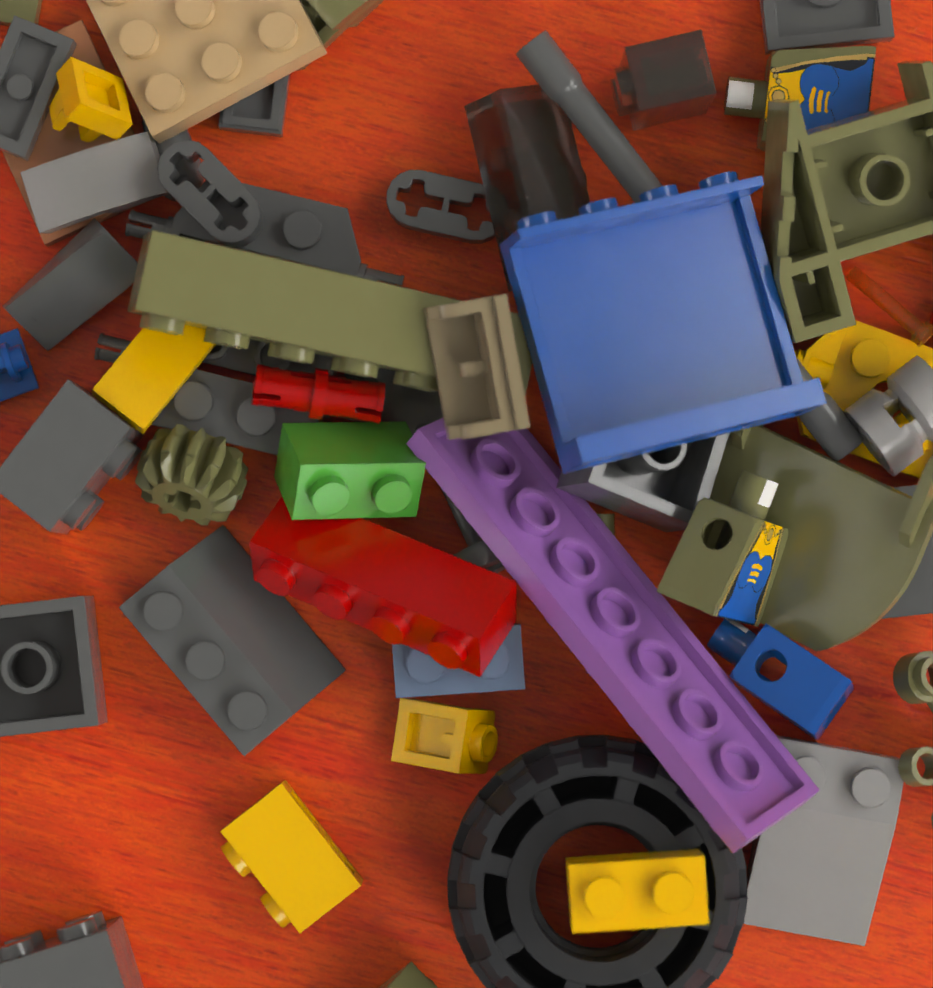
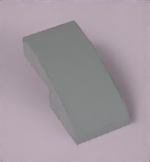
M146 131L107 142L20 172L39 233H53L98 215L118 213L169 194L159 180L157 168L160 154L155 139L151 136L150 132Z

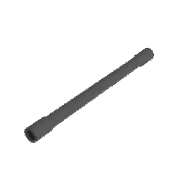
M546 30L516 53L518 59L543 91L562 108L635 203L640 202L639 195L643 192L663 186L584 85L580 73ZM797 358L803 381L812 380L813 377ZM824 392L827 403L800 415L799 418L831 459L839 461L857 448L865 439L831 395Z

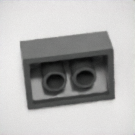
M224 525L168 565L119 607L243 756L253 750L346 671L343 665L284 596L273 594L260 583L254 581L250 555Z

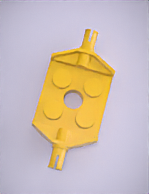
M855 320L856 325L822 335L807 350L798 349L795 351L796 357L813 379L820 378L823 391L831 395L842 411L872 390L877 384L887 383V378L916 355L921 357L933 369V348ZM902 412L893 418L900 428L909 423ZM796 416L800 436L816 441L799 416ZM929 440L924 441V454L901 472L920 479L927 462L933 455V442ZM863 442L850 452L852 455L880 464Z

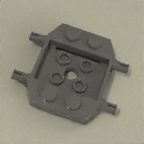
M205 181L198 190L203 193L210 184ZM242 183L254 195L262 207L264 224L261 233L255 241L247 246L233 249L395 286H403L404 275L400 276L368 268V264L361 262L347 208ZM221 195L212 202L224 218L222 225L219 227L220 230L223 231L230 225L238 231L245 228L248 223L243 216L244 210L248 207L246 203L234 208ZM183 207L174 217L169 216L168 219L137 212L133 209L129 213L128 220L130 222L152 228L149 229L127 223L125 236L143 239L145 234L154 230L223 246ZM100 333L97 341L99 345L121 350V353L96 347L94 358L95 360L114 363L132 341ZM251 339L248 349L240 350L215 345L202 361L205 364L256 376L257 364L314 373L315 368L328 369L329 376H336L337 371L330 370L332 357L315 354L313 364L283 360L267 356L269 343ZM196 369L151 425L172 430L176 424H182L193 431H198L203 427L205 432L213 437L224 436L227 444L277 456L282 423L323 422L325 419L331 420V416L323 415L322 420L308 418V412L251 405L254 383ZM338 416V417H337V418H341V419H345V420H350V421H354V422H369V421L357 420V419H355V418H348V417H341V416Z

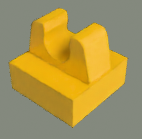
M70 57L56 72L59 90L49 105L53 129L61 131L71 121L78 124L80 139L85 142H92L102 134L118 140L133 125L123 78L73 57Z

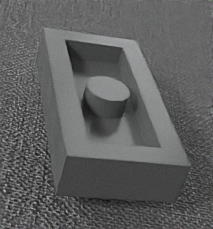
M15 15L0 48V150L29 161L48 115L49 105L59 88L56 72L72 57L77 43L74 39Z

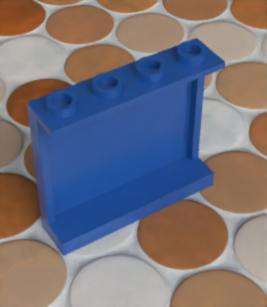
M735 171L720 173L698 182L700 189L679 193L675 184L661 186L640 194L639 203L621 207L618 206L616 198L602 199L578 208L580 216L557 220L555 211L538 213L517 222L518 230L500 244L563 474L800 416L827 403L820 378L803 381L750 196L764 185L762 175L738 180Z

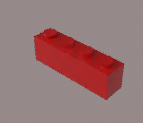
M281 497L249 541L254 581L260 583L269 592L279 596L289 595L310 604L329 618L350 621L373 631L385 642L403 644L427 654L437 663L449 669L460 668L481 677L517 621L516 581L364 518L292 520L283 497Z

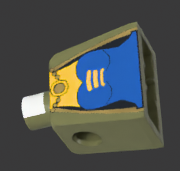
M848 46L772 51L766 63L764 81L728 77L724 115L760 119L757 148L765 151L769 101L775 99L799 100L806 130L868 112L876 47Z
M742 469L729 505L703 497L698 502L656 592L710 615L758 627L788 539L787 528L765 520L779 484Z

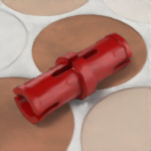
M257 364L251 405L308 412V418L322 420L323 415L355 418L380 424L382 415L380 411L383 412L386 384L383 382L377 383L329 376L328 369L315 368L314 373Z

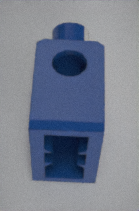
M724 619L707 644L709 649L735 666L729 675L735 684L817 741L854 690L850 679L767 623L758 634H755L737 621ZM771 657H775L787 666L785 674L776 681H771L760 674L761 665Z

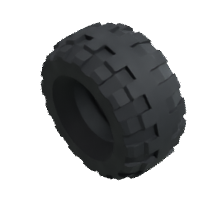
M610 735L572 736L547 742L521 754L499 770L477 793L461 820L452 845L447 876L448 906L455 936L464 956L486 988H708L715 979H719L733 956V950L739 933L744 926L748 900L747 868L742 848L735 853L730 851L645 743ZM592 825H604L621 829L640 841L648 852L699 849L705 857L709 924L644 928L628 940L614 946L601 948L581 946L560 936L543 917L536 898L537 872L544 855L559 838L575 829Z

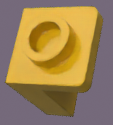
M400 698L391 761L457 774H485L488 769V762L492 760L496 752L498 734L494 726L495 712L413 698Z

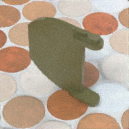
M763 425L729 433L709 499L729 505L743 469L779 484L765 520L788 529V539L760 623L763 625L767 623L783 635L816 652L838 646L868 630L886 615L903 595L919 567L933 533V455L927 462L913 497L776 433Z

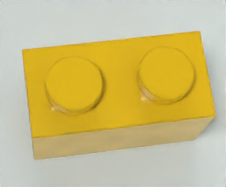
M286 779L220 831L227 839V842L221 846L222 852L242 877L252 872L267 891L260 897V900L273 919L282 928L292 923L299 933L303 932L362 885L363 878Z
M699 849L565 857L569 920L572 933L709 924L705 857Z

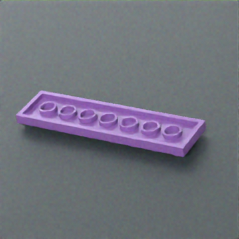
M441 418L419 428L406 443L417 458L426 462L425 469L435 479L463 514L466 521L475 529L502 563L506 571L514 578L542 613L548 624L553 627L585 667L587 673L597 682L624 716L627 723L636 731L667 770L670 777L679 785L732 853H735L804 805L820 791L663 595L656 592L657 588L586 500L556 488L561 469L527 428L468 439L448 440L444 419Z

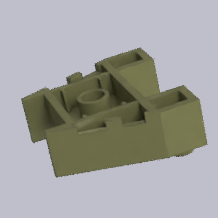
M903 61L897 63L906 97L905 101L808 130L805 127L799 100L775 99L768 102L761 235L793 343L856 325L841 261L933 234V63L931 61Z

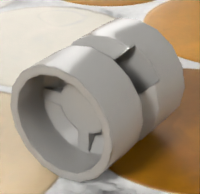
M918 355L887 378L888 389L885 392L872 389L843 411L865 439L863 444L893 477L924 454V441L929 440L933 442V369ZM898 410L909 421V423L901 428L892 418Z

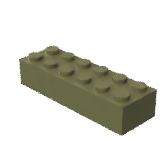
M151 230L143 237L127 312L142 315L139 327L178 336V334L183 335L184 326L189 325L206 329L203 341L242 350L248 349L250 339L269 343L267 356L303 364H313L314 355L319 354L332 357L330 370L366 378H377L378 370L381 368L395 371L393 384L423 391L439 392L424 308L461 302V300ZM510 312L523 389L526 395L532 360L519 314Z

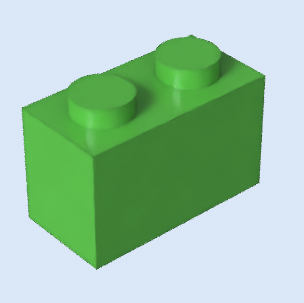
M406 421L380 422V424L373 422L282 423L274 478L292 520L416 517L426 462L417 458L406 444L413 436Z

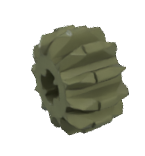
M176 424L172 430L168 428L157 429L153 439L148 442L146 450H143L137 465L138 474L135 483L142 489L141 498L146 502L159 505L158 512L161 514L171 513L177 516L180 522H183L185 519H191L200 525L207 526L211 520L215 522L226 521L230 512L235 509L237 501L242 499L247 485L245 478L249 468L242 462L243 453L239 449L226 446V438L224 436L213 437L207 434L203 427L198 431H193L182 424Z

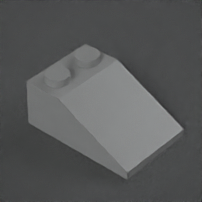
M776 735L820 791L804 805L753 839L746 875L748 900L744 924L865 946L897 823L904 784L898 770L900 758Z

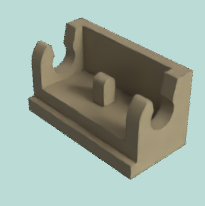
M507 294L424 308L447 439H468L530 428Z

